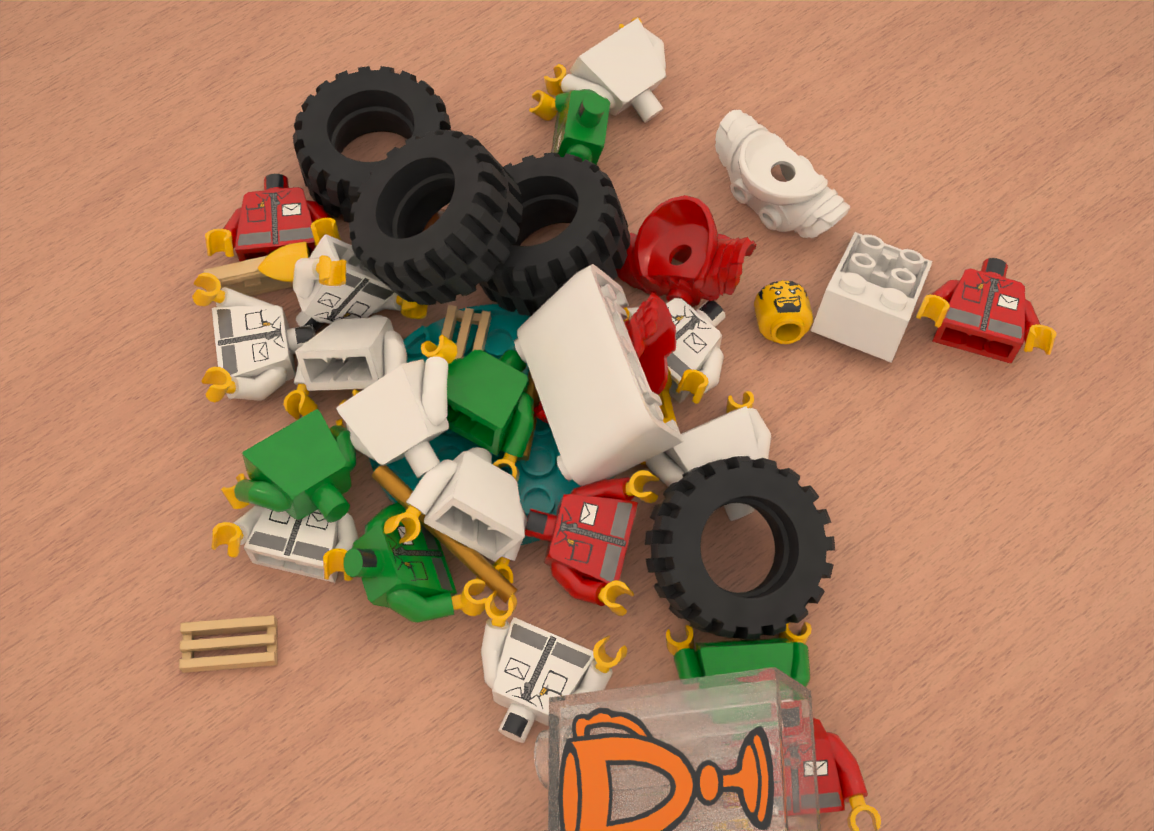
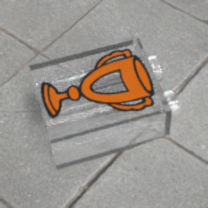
M776 667L549 697V729L539 733L534 748V762L538 778L542 785L548 789V830L543 831H821L811 690Z

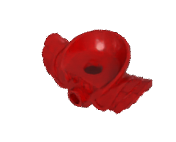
M684 195L670 198L659 204L645 218L638 230V234L630 233V246L626 251L628 256L622 269H616L618 277L633 288H638L649 295L651 293H655L658 296L666 295L667 302L674 298H680L691 307H695L700 304L702 299L713 301L717 300L720 295H732L742 275L744 257L751 256L757 244H755L754 240L750 241L748 237L734 239L718 234L709 207L698 198ZM672 258L683 264L672 265Z
M651 293L647 301H643L637 312L630 317V320L627 319L624 324L652 392L659 395L664 390L668 381L667 357L676 350L677 341L675 336L677 331L665 302L655 293ZM540 401L538 402L539 405L534 407V416L549 424Z

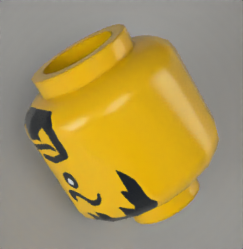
M785 280L772 282L764 286L755 297L754 309L759 331L766 339L779 344H791L800 340L810 330L813 323L812 310L808 294L800 284Z

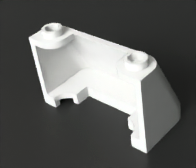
M593 264L571 277L517 329L518 339L514 341L519 356L528 364L560 453L557 456L558 467L568 481L573 479L580 486L610 479L683 442L676 422L674 420L667 423L663 422L664 416L659 407L662 405L660 396L651 391L623 320L627 319L628 316L623 308L629 306L622 287Z

